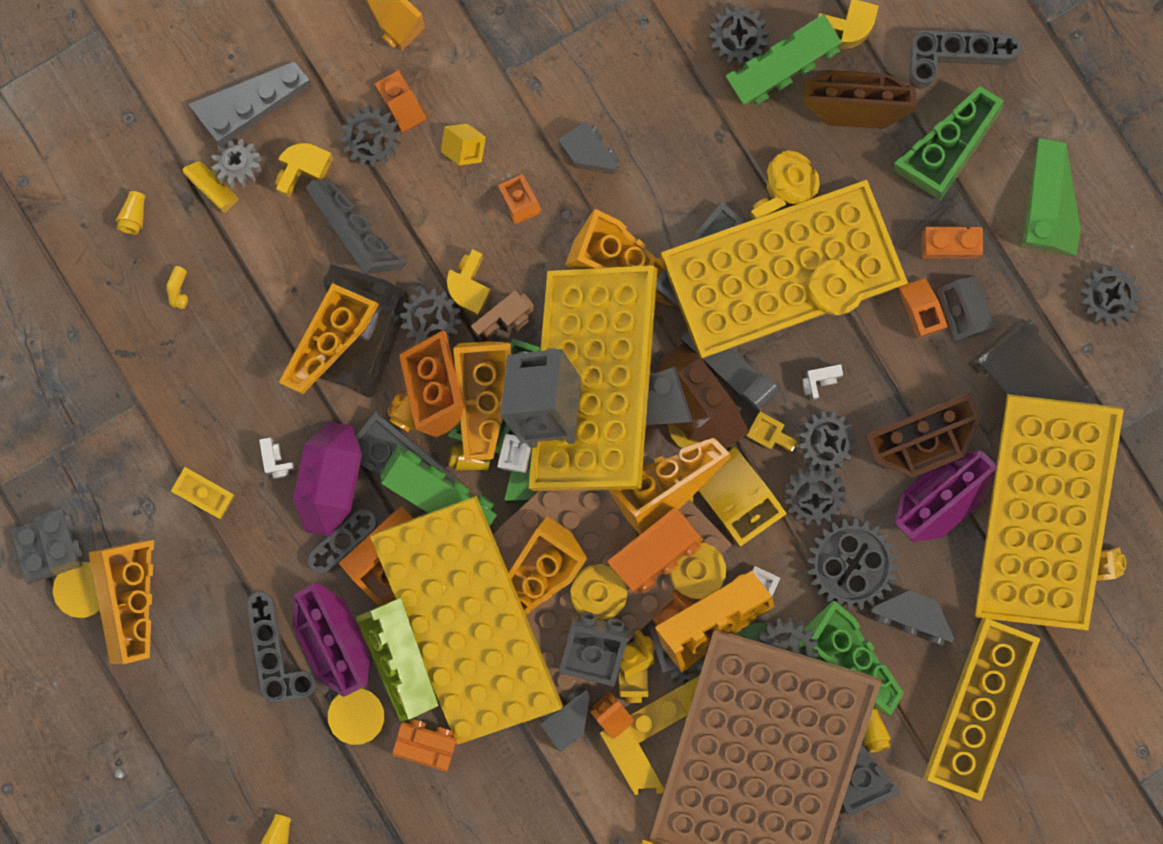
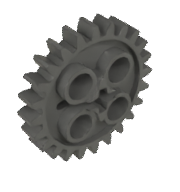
M857 518L853 519L851 526L848 525L846 519H843L841 521V528L833 522L831 523V533L826 529L821 530L824 537L823 540L817 537L813 539L818 547L808 549L815 556L806 560V563L814 565V569L809 570L807 574L815 575L816 577L810 583L811 586L818 584L821 586L817 595L825 592L828 594L826 603L836 599L840 606H842L843 602H846L848 611L852 610L854 603L857 604L859 610H862L864 608V601L870 606H874V596L883 600L884 596L881 590L889 592L892 590L887 582L897 580L890 573L893 570L899 569V566L891 564V560L896 559L898 554H890L889 550L895 544H885L884 541L887 539L888 534L880 537L877 535L879 526L869 530V521H865L862 527H860ZM845 537L852 538L856 543V548L852 553L845 552L842 549L841 542ZM863 543H866L868 547L856 562L859 569L851 570L844 583L839 586L837 582L849 566L846 560L855 558ZM868 553H874L879 558V565L875 569L869 568L865 563V557ZM834 560L839 564L840 572L837 576H831L826 572L825 566L828 561ZM853 576L860 577L863 581V589L860 592H854L850 589L849 581Z

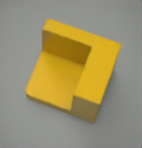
M469 124L444 126L441 152L459 166L481 163L486 137Z

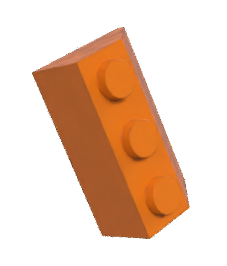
M441 331L399 355L415 429L434 437H439L458 427L464 408L447 334L445 331Z
M402 505L339 562L352 580L378 606L391 602L396 598L370 536L373 533L414 519Z
M674 507L607 562L636 594L640 591L646 593L655 586V579L662 573L666 576L673 572L679 566L677 561L686 555L689 558L701 549L700 543L704 539L678 508Z

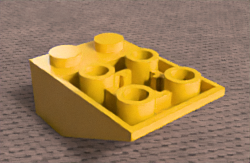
M734 447L728 451L731 458L698 492L735 545L740 548L787 513L738 449Z

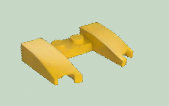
M699 676L631 714L630 716L634 719V723L615 739H612L605 730L599 732L635 795H638V789L656 788V794L664 792L661 782L639 743L687 716Z

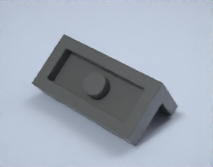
M976 276L959 279L936 289L955 342L995 328Z

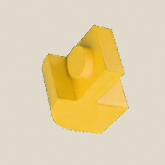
M851 0L845 20L826 15L843 42L838 48H853L867 39L875 23L878 5Z
M300 143L287 148L279 157L281 165L287 168L286 170L281 169L276 178L275 184L278 185L276 188L278 193L290 198L301 174L313 180H323L334 159L332 154L307 143Z
M472 249L470 255L465 254L459 264L460 274L449 270L447 286L451 298L455 301L454 303L460 309L479 318L491 295V289L473 281L483 260V254Z

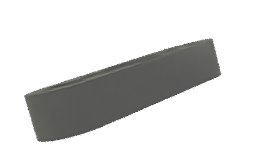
M366 509L353 513L330 537L328 536L310 553L308 558L310 568L320 574L331 571L375 530L377 525L375 515ZM360 515L364 518L369 516L371 518L368 521L370 527L367 530L364 527L360 528L356 533L361 536L356 540L354 534L347 530L346 527L350 524L354 529L359 524L357 518ZM341 533L347 534L351 539L350 546L344 550H340L335 546V538ZM329 543L331 549L340 554L339 557L335 559L332 554L326 560L328 563L327 567H316L317 559L315 556L317 554L324 556L329 552L325 548Z

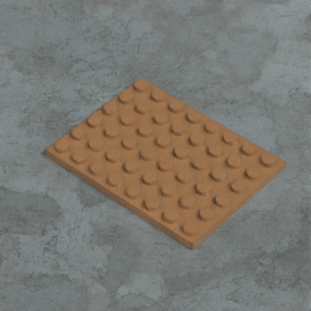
M644 452L643 466L654 463ZM608 490L537 491L492 534L508 573L538 526L547 516L572 532L587 557L581 569L591 564L602 563L609 565L607 562L640 535L627 521ZM690 499L679 509L704 539L702 542L715 547L721 554L732 545ZM662 573L655 579V586L646 593L640 591L636 594L626 584L627 599L625 606L613 618L621 620L624 626L629 627L627 642L635 636L633 631L641 630L673 600L671 592L676 588L673 586L669 574L665 576ZM572 582L526 615L555 688L564 699L575 692L586 681L585 679L559 673L573 613L580 615L571 600L570 589Z
M714 629L649 842L653 844H830L882 679Z

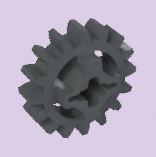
M736 4L732 12L728 7H725L724 16L717 13L715 15L717 23L710 24L709 29L714 31V33L708 35V40L715 41L711 45V51L719 50L717 58L720 60L724 56L727 57V65H730L733 60H737V64L740 67L744 59L748 62L753 59V55L757 57L762 55L760 48L767 47L768 42L762 39L769 36L768 30H762L767 22L766 20L758 21L759 11L753 15L750 14V6H747L744 11H740L739 4ZM732 20V24L729 26V28H723V30H721V28L726 22ZM744 20L750 22L754 27L747 25ZM737 25L740 34L743 36L740 46L739 40H737V37L734 35ZM754 41H756L755 45L751 49L745 51V47L748 43H754ZM723 44H728L734 52L727 49Z
M371 105L365 106L364 112L360 108L355 109V116L349 114L346 117L350 124L341 126V129L347 132L340 137V141H347L348 143L343 149L344 152L351 150L353 154L350 159L361 158L360 165L362 166L370 160L371 166L375 167L378 159L382 164H385L388 161L387 155L394 157L396 154L393 147L398 148L401 145V142L396 140V137H399L402 131L395 130L394 128L399 121L394 120L391 122L389 118L392 112L389 111L385 115L382 114V106H378L375 111H372ZM371 118L379 120L382 124L373 122ZM358 124V136L354 138V128ZM380 131L374 139L367 138L362 140L366 134ZM388 133V135H389V140H388V144H387V146H386V148H385V147H384V146H385V143H384L383 140H384L385 134ZM360 148L368 149L371 153H367Z
M1104 265L1100 268V274L1095 270L1090 273L1092 280L1088 278L1083 280L1082 283L1087 288L1079 291V294L1085 296L1080 305L1088 306L1089 309L1084 314L1087 316L1093 313L1095 315L1093 318L1094 323L1103 319V325L1107 327L1111 320H1113L1114 325L1119 326L1121 318L1126 322L1131 319L1129 312H1138L1139 309L1134 303L1142 301L1141 297L1136 296V292L1141 290V286L1133 285V282L1137 279L1136 276L1131 278L1126 276L1128 269H1124L1119 273L1117 265L1112 266L1110 271ZM1104 278L1114 279L1111 283L1105 284L1104 282H1099V280ZM1123 286L1127 289L1128 297L1125 295ZM1115 287L1112 296L1114 299L1108 304H1106L1108 301L1107 292H1109ZM1093 295L1096 296L1097 306L1094 303ZM1111 308L1123 310L1116 314L1107 313Z
M422 288L420 289L419 297L410 294L411 304L403 303V306L407 308V313H400V317L405 318L406 322L400 326L403 329L408 328L410 330L405 335L407 339L413 336L416 337L415 345L430 338L426 336L435 329L445 331L448 342H451L448 337L449 333H458L453 326L454 324L461 323V320L454 317L455 314L460 312V309L451 307L455 302L452 298L447 301L445 300L447 292L442 291L438 296L436 295L435 288H431L430 294H426ZM424 300H434L431 306L421 308L417 305ZM443 305L448 311L449 322L442 318L441 310ZM435 310L434 316L438 319L437 322H431L426 326V320L423 318V315L425 313L430 314ZM412 314L418 317L420 323L417 332L412 325Z
M817 411L816 416L814 414L808 415L807 420L809 423L800 422L799 424L803 432L795 433V436L801 439V443H797L795 448H802L803 451L798 456L799 459L807 458L805 466L813 465L815 470H819L821 465H824L826 472L834 470L835 467L843 468L842 460H851L848 451L855 450L856 448L850 444V440L855 439L856 435H849L848 432L853 426L851 424L844 425L845 417H836V412L828 411L827 413L825 411ZM823 423H829L835 428L829 429L828 425H824ZM822 454L823 458H827L828 460H822L816 455Z
M809 465V471L807 472L799 468V476L790 475L791 484H785V493L787 494L784 495V500L788 504V512H795V520L797 521L804 517L806 525H809L811 520H816L817 525H821L822 518L831 522V514L839 515V506H845V498L843 496L846 495L845 487L842 486V478H835V471L833 469L826 473L824 465H821L819 470H814L813 465Z
M789 618L787 624H783L781 619H777L776 627L768 623V633L760 632L759 638L763 641L761 643L781 649H786L789 645L792 647L791 652L811 658L818 657V650L813 649L818 645L817 639H810L813 635V630L808 629L804 631V622L802 621L795 626L793 625V618ZM786 632L789 633V634H786V635H783V636H779V635H778V634H780V633H786ZM800 639L804 641L807 652H804V649L799 647Z

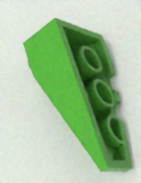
M1039 138L1021 248L1076 257L1081 227L1067 144Z
M831 602L803 629L804 631L812 629L813 635L810 639H817L818 645L813 648L818 650V657L814 659L881 678L882 683L874 708L886 716H891L904 694L887 666L882 665L874 654L873 650L875 648L870 641L867 642L858 629L860 625L857 620L837 602ZM800 639L799 647L804 649V652H807L804 641Z

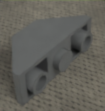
M909 590L879 603L869 610L870 614L875 615L873 620L887 626L894 622L902 625L901 631L914 636L917 635V632L928 635L927 641L943 646L944 642H953L954 636L938 601Z

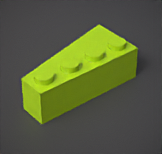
M402 599L393 600L356 616L357 624L400 722L412 719L437 707L438 698L430 683Z

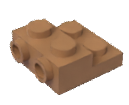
M514 291L471 325L472 332L480 342L484 338L489 341L501 331L499 329L500 325H503L508 333L513 329L518 332L529 323L528 319L530 313L534 311V305L524 293L519 295Z

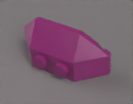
M327 422L304 444L293 501L306 533L330 537L334 533V529L341 524L351 511L362 457L352 425Z
M979 450L973 453H966L963 458L926 472L901 493L897 516L894 521L895 525L912 542L942 538L986 501L994 484L997 465L983 451Z
M317 582L293 594V601L295 602L293 630L317 679L329 688L338 691V694L342 697L365 687L368 681L370 651L346 601Z

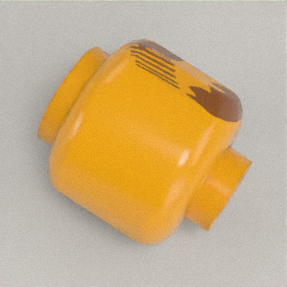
M400 391L387 409V414L390 417V423L408 433L410 429H416L408 393Z

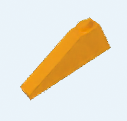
M365 0L383 33L382 39L391 48L397 46L403 51L425 29L422 13L408 0Z
M597 209L593 210L576 236L565 266L573 270L655 266L657 268V278L665 270L662 260L650 253L640 239L637 240L626 230L627 227L620 220ZM656 292L655 301L673 307V305H671L667 300H665L660 294Z
M332 283L278 383L304 394L362 334L379 304Z
M491 341L459 343L453 348L456 377L464 407L460 419L464 461L493 459L503 419L501 416L507 355H512L511 343Z
M711 438L680 450L679 454L664 459L663 456L654 458V463L643 466L641 489H615L608 491L627 521L641 535L674 507L680 509L731 456L715 438Z
M548 516L538 526L508 573L525 615L529 614L541 603L547 601L560 589L570 584L587 560L572 532Z

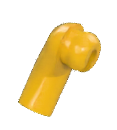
M179 266L174 267L166 285L169 305L174 309L177 307L182 310L186 308L188 303V296L180 294L187 271Z

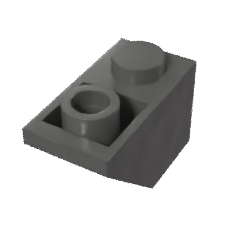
M585 121L558 140L559 147L574 168L607 174H615L618 171L616 163L619 162V159L610 147L606 150L600 140L603 139V136L595 125L590 127Z
M577 689L565 698L568 704L562 707L561 710L542 716L545 721L540 725L560 752L584 735L590 696L587 690L581 693Z

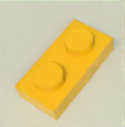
M184 467L171 490L174 494L219 519H222L235 496Z

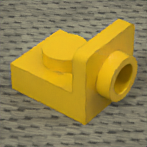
M769 182L766 189L772 199L769 201L766 197L753 205L754 210L750 214L752 220L783 210L786 207L785 200L781 199L773 191Z
M1120 547L1101 550L1096 581L1117 579L1124 575L1126 558L1124 554H1121Z
M639 629L633 631L635 635L634 641L626 645L619 672L625 679L654 665V643L649 636L645 637Z
M648 668L627 679L619 672V697H625V703H642V697H648Z

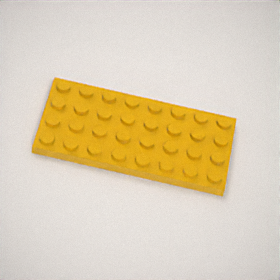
M868 180L660 253L663 266L700 359L825 315L810 299L808 285L810 276L815 268L827 260H846L859 269L865 282V293L862 301L908 284Z
M655 266L547 271L541 351H546L550 348L562 349L581 377L575 443L568 444L565 439L538 442L537 447L532 448L529 489L532 491L641 489L657 268Z
M1007 394L974 612L976 618L1089 630L1124 412L1122 407Z
M477 496L381 530L370 536L395 598L402 599L428 677L451 731H453V736L457 738V745L562 709V702Z

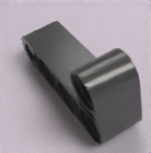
M921 31L916 34L910 44L909 81L912 86L918 89L929 87L937 75L938 63L1009 65L1014 62L1021 52V41L1012 34ZM917 42H927L930 46V51L923 52L919 50ZM952 42L956 44L958 52H948L945 48V43ZM973 44H982L985 47L986 53H976L973 49ZM1004 45H1008V50H1012L1010 55L1006 54L1005 49H1002ZM919 68L926 69L929 72L930 78H919L916 70Z
M687 330L679 339L698 355L689 330ZM733 348L702 359L707 367L757 414L780 392V389L763 373L760 375Z
M264 592L253 593L247 601V610L262 696L269 702H281L311 696L317 689V680L313 674L309 672L287 674L274 598ZM260 597L263 601L268 602V606L264 607L263 610L264 616H271V621L261 620L256 622L257 617L262 618L261 610L255 609V604L259 603ZM264 625H269L273 630V636L268 641H263L259 636V630ZM269 653L275 654L278 659L277 666L271 670L267 669L263 663L264 657ZM302 676L307 677L311 682L310 689L305 693L300 692L296 687L297 680ZM274 681L282 685V693L276 698L272 697L268 692L269 685Z

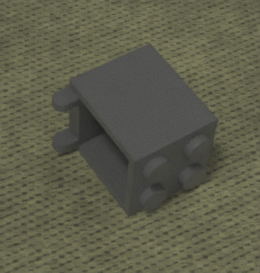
M550 348L546 351H524L519 354L507 355L501 416L521 444L527 443L530 448L537 447L538 442L565 439L568 444H574L576 440L581 377L562 349Z

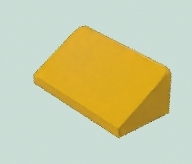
M198 161L182 169L184 175L223 213H226L238 201V197L224 183L221 184L217 176L203 162Z

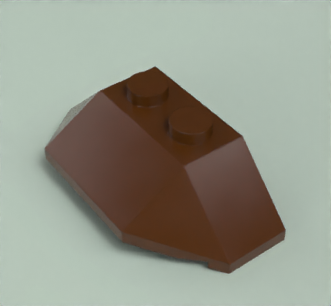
M830 70L816 75L812 79L807 78L803 81V104L830 126L885 129L916 111V87L910 84L906 85L901 80L887 74Z
M682 344L660 359L658 372L672 367L676 368L693 422L675 424L687 440L700 443L715 438L727 449L749 434L735 403L704 361L685 344Z
M968 393L865 435L875 462L907 477L914 478L965 457L981 417L971 393Z

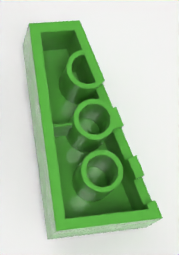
M823 14L790 35L789 39H784L772 46L763 56L759 55L748 61L743 66V69L737 73L732 71L726 75V78L744 105L754 103L757 106L769 98L767 94L769 91L776 87L780 91L793 83L791 77L801 72L803 76L815 69L817 66L814 62L823 56L828 60L840 52L838 47L843 42L826 15Z
M399 444L380 471L381 484L428 513L475 496L469 492L470 488L458 480L452 481L442 470L436 466H430L418 455L406 450ZM480 495L477 498L490 526L497 516L493 508L494 503Z

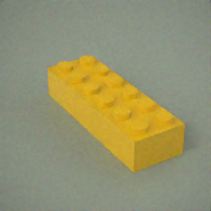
M988 618L981 619L926 768L924 780L982 801L1040 638Z

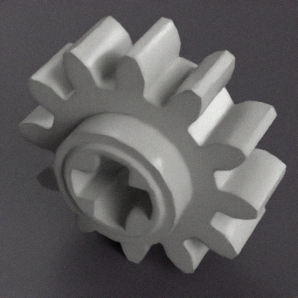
M243 139L238 141V145H234L233 141L230 140L228 148L225 149L223 146H218L220 155H212L215 165L211 168L213 173L218 175L217 178L221 184L227 181L230 189H233L236 182H239L241 187L245 188V180L249 179L255 182L256 179L253 172L259 173L262 171L258 164L262 159L259 153H255L254 144H249L246 147Z

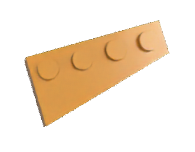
M154 540L138 541L88 552L110 664H127L150 658L151 620H149V605H152L150 576H153L151 550H154Z
M750 571L747 574L739 575L730 584L657 625L655 629L663 649L679 670L684 672L706 656L714 629L734 635L775 607L773 597L756 575Z

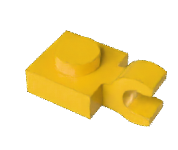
M762 412L757 415L749 430V434L746 435L749 439L772 450L776 443L793 453L795 445L798 443L795 439L781 433L785 426L783 423Z

